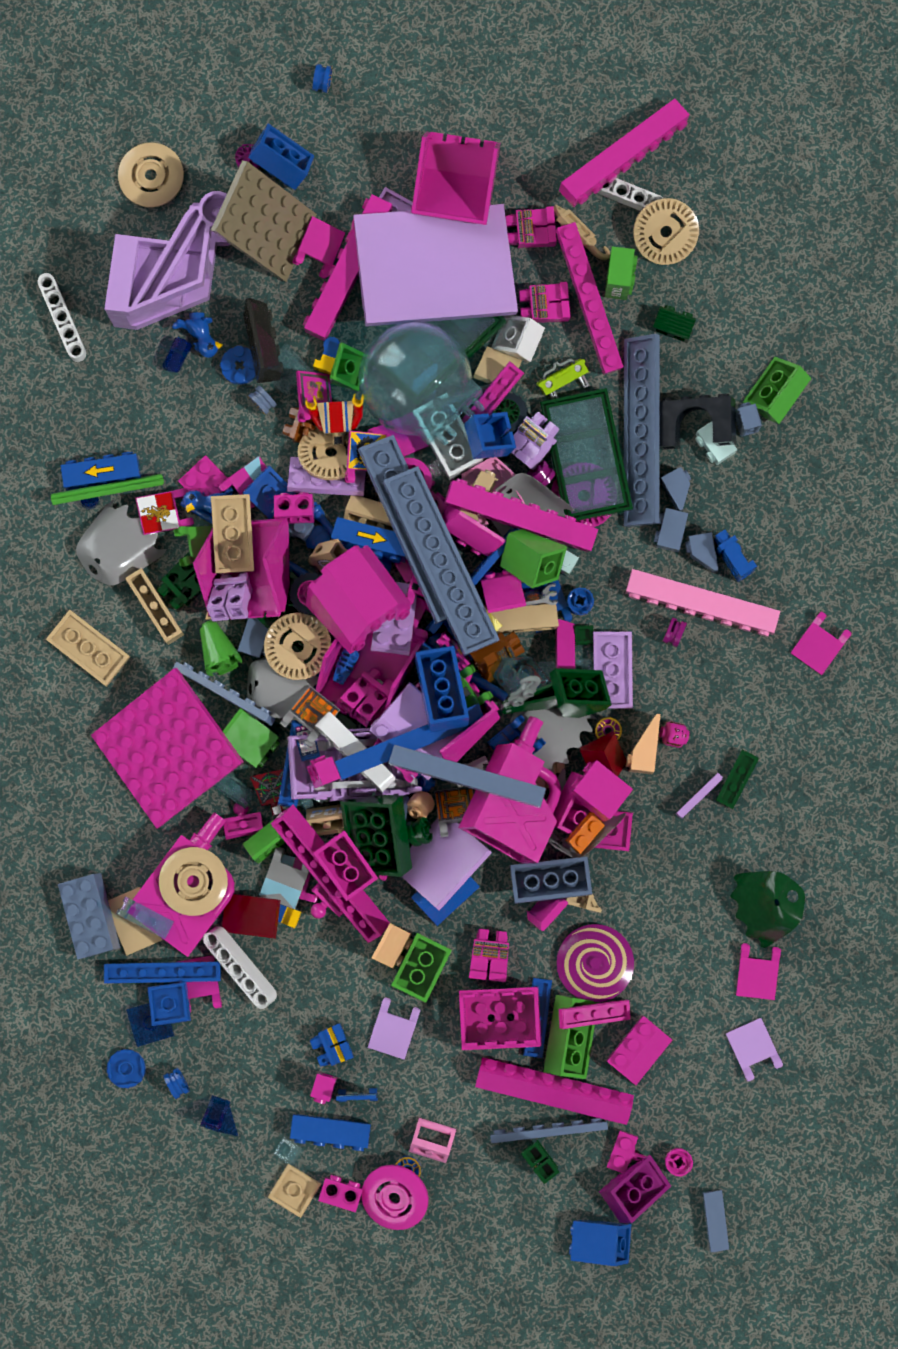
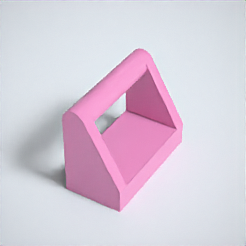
M419 1118L409 1152L446 1163L456 1129ZM420 1127L450 1135L447 1147L417 1138Z

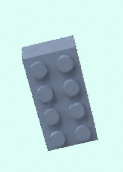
M101 873L91 874L58 884L77 960L121 948Z

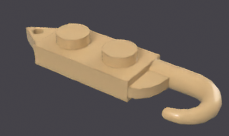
M555 204L554 212L557 216L556 220L560 225L564 226L576 222L583 246L600 260L609 259L610 251L606 246L603 247L606 254H603L595 247L597 242L596 235L570 209L565 210Z

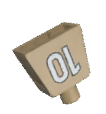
M338 539L319 543L309 556V564L316 566L321 572L325 565L347 550Z

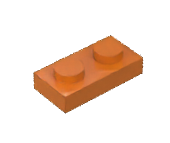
M589 812L565 841L576 853L581 854L605 825L594 813Z

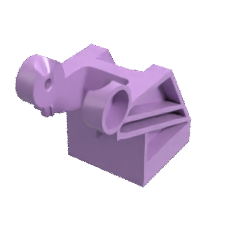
M212 191L205 194L200 203L190 205L189 210L183 216L169 241L115 234L105 302V311L114 327L138 330L210 299L217 246L231 245L211 231L227 195L226 193Z

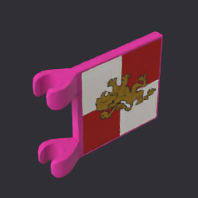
M186 488L135 498L143 535L178 529L180 526L192 527L194 525L192 517L179 520L175 499L183 498L187 493Z

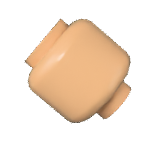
M416 792L407 802V811L415 819L420 817L427 818L434 809V800L427 792Z

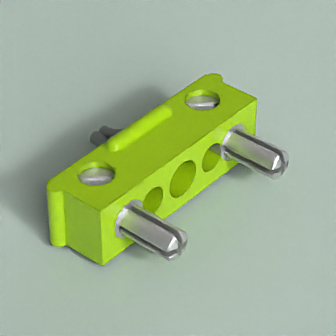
M568 359L563 363H558L557 361L553 363L552 369L544 373L543 379L536 383V386L540 387L543 395L550 394L551 398L555 399L559 398L555 390L577 378L583 388L588 387L589 384L584 374L589 371L584 359L576 361ZM568 362H572L566 367L546 377L547 374L556 369V365L563 366Z

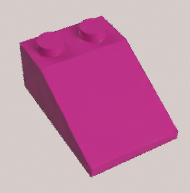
M504 569L500 573L487 572L480 579L483 599L488 613L526 606L521 581Z

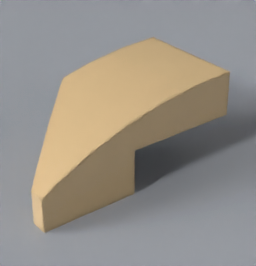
M593 894L565 898L568 905L599 913L602 911L596 903Z

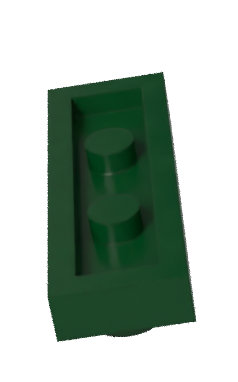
M742 749L715 801L733 809L759 758Z

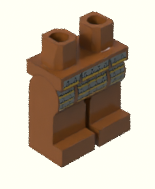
M514 631L506 636L500 632L497 634L500 639L498 642L470 653L478 671L490 683L494 681V674L502 669L509 668L512 663L514 665L519 662L517 656L525 652Z

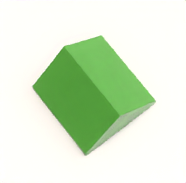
M339 343L330 375V383L359 391L369 355L344 343Z
M273 820L243 843L247 852L258 864L271 855L276 848L286 843L272 827L271 823Z

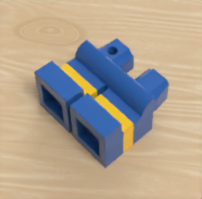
M340 1023L319 1032L317 1036L310 1040L313 1050L322 1046L325 1049L326 1053L317 1057L320 1067L329 1064L333 1066L354 1058L348 1041L331 1047L347 1039Z

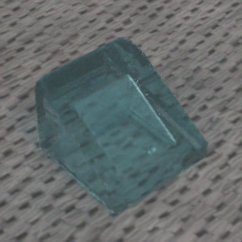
M283 1137L273 1154L294 1166L303 1148Z

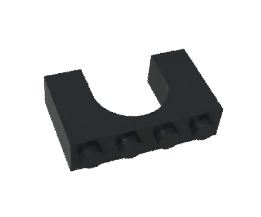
M718 394V397L701 395L697 399L684 396L681 397V400L663 398L662 401H659V448L661 450L680 449V426L682 420L687 414L695 410H704L710 414L713 423V443L715 445H736V403L730 394Z

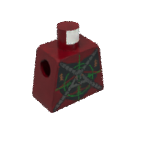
M284 769L250 777L261 805H270L273 816L283 812V807L278 806Z

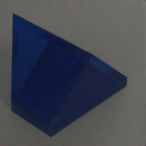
M212 1095L200 1126L216 1132L238 1136L230 1109L231 1101Z

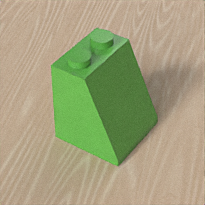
M520 529L508 533L500 566L529 587L535 588L559 579L567 547Z
M242 708L238 710L222 731L240 757L256 769L259 766L263 767L269 759L266 757L269 752H274L280 745V742H278L280 737Z

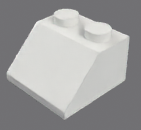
M514 315L504 316L507 323L498 330L491 348L522 361L531 362L545 327L531 318Z

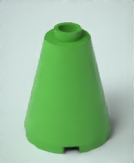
M207 621L202 624L200 636L207 675L214 676L213 673L216 672L219 675H223L236 669L238 662H243L242 658L218 623Z

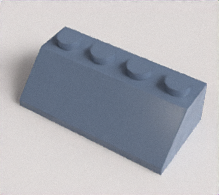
M588 857L510 865L515 904L592 895Z

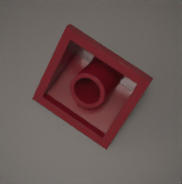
M614 731L579 748L586 765L597 760L617 777L626 764V758Z

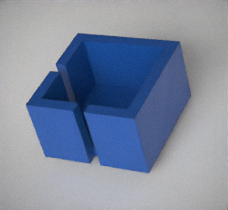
M507 412L492 413L490 416L489 414L473 415L464 423L473 459L508 456L516 448L513 432H508L511 429Z

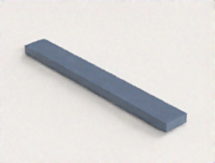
M394 745L389 760V765L537 808H541L546 791L544 787Z

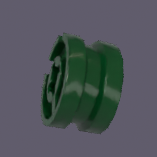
M420 817L417 820L413 819L407 822L408 839L413 846H421L422 843L428 844L432 841L433 833L429 831L431 825L428 819Z

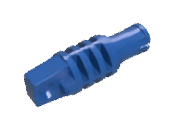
M345 648L343 649L336 664L333 681L344 684L360 656L358 651L355 650L350 654Z

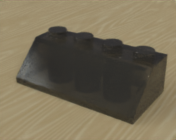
M246 298L243 317L257 383L278 381L284 370L282 362H279L278 356H280L279 345H275L276 330L275 327L271 326V321H273L272 311L268 310L267 303Z

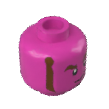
M669 721L665 726L661 727L659 736L662 738L664 745L681 748L688 742L689 730L682 723Z

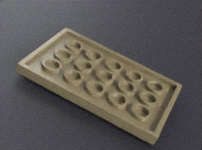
M242 161L211 231L275 277L287 282L294 266L292 263L293 258L298 251L312 216L316 217L317 214L249 162Z

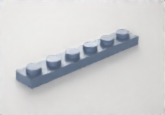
M178 662L175 663L173 669L178 668L182 675L271 726L274 723L275 719L270 716L271 711L264 707L258 709L255 707V702L248 698H245V700L239 698L240 694L233 689L225 690V685L217 680L211 682L208 680L209 676L199 671L197 674L193 671L194 667L186 662L183 665Z
M592 1118L589 1123H583V1120L571 1121L572 1125H564L563 1122L552 1123V1127L544 1128V1124L533 1125V1129L525 1130V1127L513 1128V1132L498 1129L494 1130V1134H490L491 1143L608 1130L607 1121H603L601 1118Z

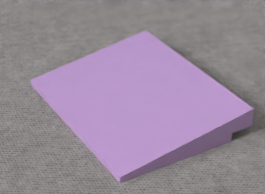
M504 204L490 205L487 225L413 214L411 211L353 215L365 326L517 314L518 308Z

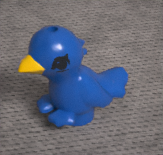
M190 313L189 319H177L172 325L173 329H186L193 337L198 339V342L193 343L195 345L194 349L204 357H213L218 349L223 346V344L211 338L208 324L212 323V318L205 317L204 313Z
M229 487L224 493H215L204 496L205 492L201 493V491L191 490L184 495L183 503L187 513L192 510L204 509L212 514L211 496L232 495L233 489Z

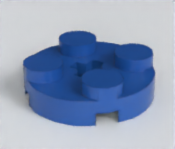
M235 346L223 355L220 366L226 380L238 385L251 382L258 373L259 364L253 351L246 347ZM237 361H238L239 363H240L241 361L244 362V363H243V366H244V369H243V370L240 369V368H239L238 370L235 369V368H236V364H235V363H236Z

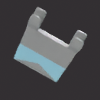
M278 847L275 849L259 896L281 900L280 904L296 909L309 870L304 864L300 870L280 862L285 849Z

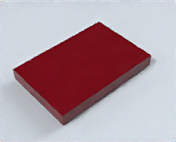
M233 894L231 900L224 908L222 927L228 933L276 939L281 900Z

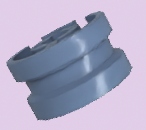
M258 385L255 388L256 391L250 393L248 398L264 415H267L271 407L274 408L277 404Z

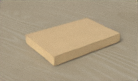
M141 887L108 900L116 932L126 956L162 941L160 936L125 911Z

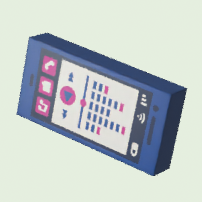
M299 722L291 724L294 736L310 735L312 733ZM306 739L296 740L301 761L320 757L317 741L311 747H308L304 743Z

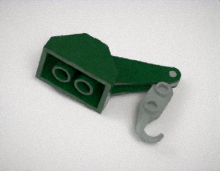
M555 668L550 672L552 683L537 688L541 683L540 677L528 676L520 680V688L512 692L507 700L500 703L503 714L559 708L563 717L581 718L604 711L612 705L602 670Z

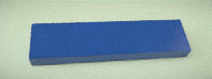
M533 978L532 987L539 986L541 1047H524L523 1056L543 1058L552 980Z

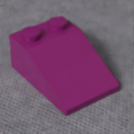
M648 1155L613 1178L599 1193L620 1223H633L671 1185L651 1155Z

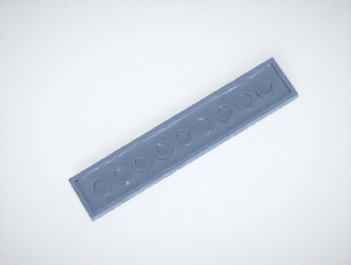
M658 334L624 339V469L633 510L624 512L625 527L659 524L660 335Z
M394 435L360 447L358 452L436 624L447 619L382 483L385 479L409 470Z
M417 466L383 480L382 483L463 656L498 642L500 639L419 467Z

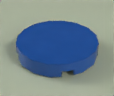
M124 1049L117 1051L107 1063L109 1079L120 1088L136 1086L142 1081L146 1072L144 1059L134 1050Z

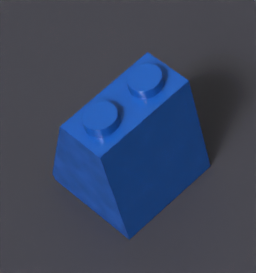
M591 1220L573 1221L571 1226L572 1244L569 1247L571 1261L608 1266H619L629 1263L631 1224Z

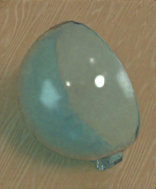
M412 321L389 327L375 337L361 359L358 380L361 397L362 394L364 395L363 402L366 409L384 427L400 434L417 435L427 445L437 438L446 446L449 442L441 432L446 430L450 436L455 437L457 433L450 424L463 412L469 417L475 415L469 408L471 404L480 411L485 409L477 400L483 392L482 388L472 379L471 364L465 349L453 335L439 326L426 322Z

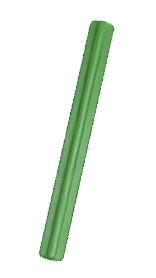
M162 474L53 493L51 494V502L53 505L160 486L164 484Z

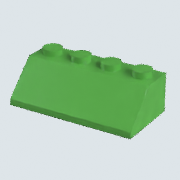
M556 995L544 1073L581 1079L587 1078L595 1025L560 1029L558 1009L597 1004L599 1002Z

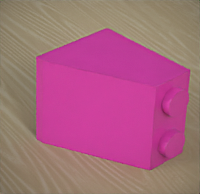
M599 761L589 762L582 770L585 772L581 778L577 777L571 784L573 789L570 793L603 823L612 818L633 789Z

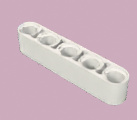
M618 178L608 183L609 186L607 188H602L597 193L639 211L652 201L663 198L660 195ZM624 189L626 194L619 195L617 190ZM639 195L643 197L644 201L637 202L634 197Z
M44 273L38 278L39 288L68 355L73 361L80 362L86 357L85 347L57 282L51 274ZM45 281H52L51 286L43 287ZM54 297H58L59 302L57 304H51V299ZM66 314L67 317L64 321H58L59 315ZM68 331L74 332L73 337L69 339L65 338V334ZM75 348H80L81 353L79 355H72Z
M330 712L315 725L316 729L344 757L367 749ZM383 764L360 772L381 793L396 779Z
M216 926L203 936L205 946L257 1008L264 1009L277 998L276 990L223 927Z

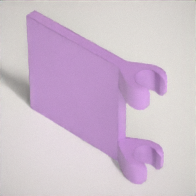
M384 998L368 1048L405 1060L420 1009L414 1007L408 1020L387 1013L391 999Z
M761 1018L726 1033L747 1081L754 1079L749 1066L766 1058H771L776 1069L783 1066Z

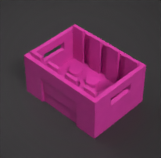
M539 986L459 991L462 1050L541 1047ZM512 1013L515 1016L513 1021L507 1019L508 1014ZM490 1014L494 1015L495 1021H488V1016Z

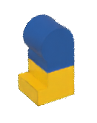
M335 337L325 339L321 360L315 359L313 364L314 370L331 375L339 347V340Z
M280 904L278 922L296 928L302 912Z

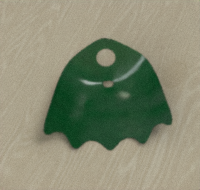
M776 871L740 873L734 876L737 887L730 897L738 903L736 918L746 924L747 937L759 939L761 942L760 946L766 948L797 927L803 916L805 893L794 880ZM790 890L797 892L798 900L796 902L788 900L787 894ZM776 899L779 901V906L775 905L774 901Z

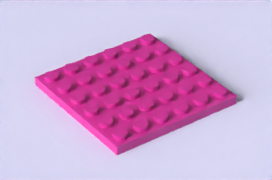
M178 668L171 670L91 734L96 744L156 828H160L244 763Z

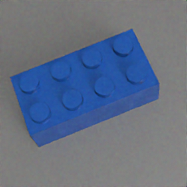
M454 646L416 652L415 664L429 732L468 726L469 714Z

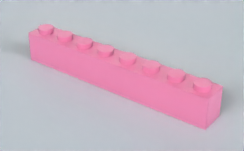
M635 569L631 571L625 592L629 594L628 597L631 599L640 600V598L647 599V603L652 605H658V603L665 604V608L676 611L679 608L684 610L685 614L695 616L696 613L703 615L702 618L705 620H721V624L726 626H732V624L739 625L741 630L750 632L753 629L758 631L757 634L765 637L775 633L780 615L779 610Z

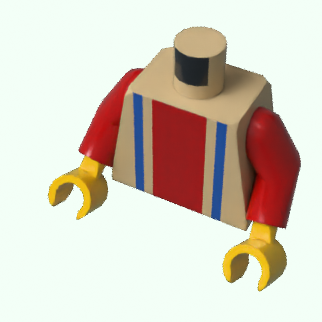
M355 393L352 401L317 403L316 397L313 396L314 402L309 403L307 398H305V405L309 410L313 423L325 435L332 434L333 445H344V434L356 429L363 417V401L365 398L363 394L361 400L356 399Z

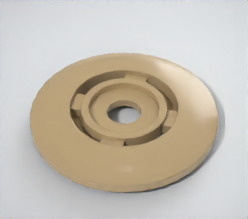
M144 143L132 148L121 160L118 170V181L124 195L136 205L147 208L160 207L173 200L181 190L184 180L183 166L179 157L170 148L158 143ZM147 157H149V158H158V159H161L162 161L159 162V161L154 160V159L144 160V158H147ZM148 170L156 172L157 175L154 180L146 179L145 174ZM143 187L144 189H147V190H155V189H157L158 191H155V192H145V191L141 190V188Z
M672 198L657 199L647 204L639 212L633 228L634 242L639 252L649 261L661 265L674 264L685 259L693 251L699 236L698 220L694 212L685 203ZM671 214L677 215L681 219L684 227H680L679 222L675 218L671 217ZM663 226L671 228L670 236L663 237L660 231ZM650 236L652 237L655 243L661 246V249H658L651 244V242L649 241Z
M317 427L315 431L310 430L308 436L302 437L298 445V459L306 472L323 480L345 478L347 455L344 445H333L332 434L325 435ZM349 433L344 434V444L347 447ZM314 448L316 449V460H314L312 454ZM330 448L337 451L334 456H327L325 452Z
M290 613L280 617L271 625L265 636L264 652L269 665L276 673L287 679L304 680L320 672L323 657L332 643L327 628L317 618L302 613ZM292 629V633L285 637L283 644H279L281 637L288 630ZM295 641H301L304 644L301 652H295L292 649V644ZM313 649H317L315 656L310 662L305 664L304 661L311 656Z
M198 847L184 848L172 854L165 861L159 875V888L164 901L176 912L188 916L203 915L217 907L224 898L228 885L227 872L220 859L212 852ZM208 870H210L213 878L211 890L208 889L209 878L206 873ZM175 873L179 874L177 883L180 891L178 893L174 887ZM192 875L199 878V885L194 888L187 884L188 878Z

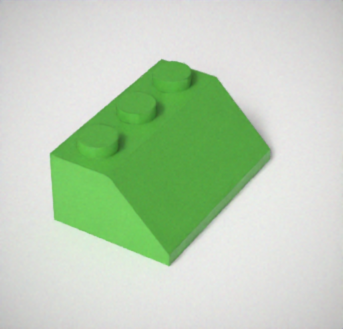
M774 357L743 403L750 402V404H756L758 413L769 421L780 424L811 380V377L801 366Z

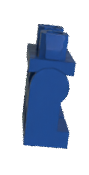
M723 530L715 536L714 542L718 546L716 552L719 556L722 554L723 561L737 582L755 571L757 565L753 560L748 563L741 553V546L737 543L738 539L735 535L730 537L727 531Z

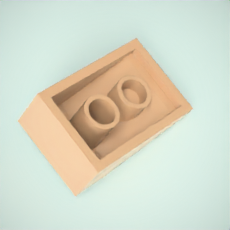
M661 714L654 716L631 754H628L626 767H629V772L654 773Z
M390 923L372 959L393 969L395 965L399 967L404 958L401 955L404 948L408 950L413 941L410 938L412 934Z

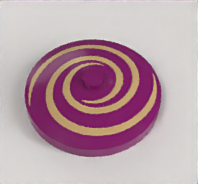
M599 924L586 925L571 932L562 942L557 954V972L564 987L575 997L594 1002H603L616 997L627 987L634 971V956L627 940L615 929Z

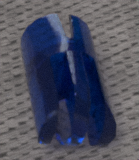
M175 337L162 364L163 369L169 372H179L192 344L180 337Z

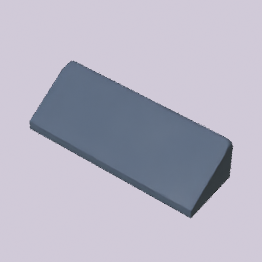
M722 1190L702 1192L709 1251L712 1253L728 1250L729 1243Z

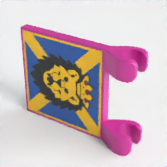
M349 431L347 468L345 473L346 483L355 482V470L367 471L358 449L387 438V434Z

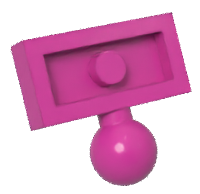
M237 801L233 806V811L238 816L224 819L226 821L224 824L226 840L253 835L263 828L261 812L246 815L248 805L244 801Z
M317 883L311 891L322 902L312 906V916L317 919L323 918L326 914V908L329 907L340 917L343 914L341 909L322 886Z

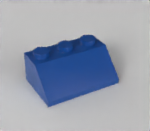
M268 123L252 147L248 158L254 164L264 168L270 175L277 177L286 186L295 190L307 176L314 155Z
M470 876L440 910L435 908L418 891L411 898L438 926L480 886Z

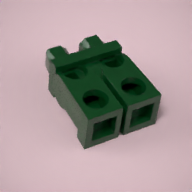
M179 562L161 579L163 582L156 589L163 597L173 591L176 596L169 603L175 610H178L184 604L187 606L201 593L194 565L181 567Z
M538 1139L522 1150L521 1155L531 1168L534 1167L533 1171L543 1184L560 1173L559 1167Z

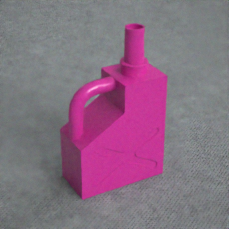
M533 716L528 718L518 740H514V743L496 746L485 771L536 785L535 782L540 777L549 786L550 792L547 800L545 801L543 798L541 808H537L476 790L458 827L521 864L539 862L557 823L553 813L561 795L560 782L557 776L543 766L545 761L533 755V751H535L533 745L543 725L540 719Z
M213 812L197 834L193 833L190 840L182 835L178 838L125 909L127 913L187 957L190 956L231 900L234 893L233 877L225 868L228 878L227 890L217 907L203 915L188 916L176 912L164 901L159 888V875L165 861L175 852L189 847H198L206 850L212 847L210 843L226 822L215 812ZM175 873L174 887L178 893L180 891L177 883L179 874ZM192 875L188 878L187 884L192 888L199 885V878Z

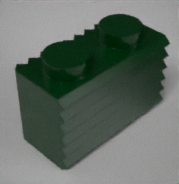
M668 305L660 306L652 331L688 343L696 318H693V315L688 312H676L674 307Z

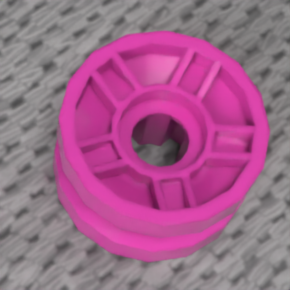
M674 1148L667 1153L665 1166L671 1174L681 1177L691 1171L693 1160L686 1150ZM682 1159V1164L677 1166L675 1160Z

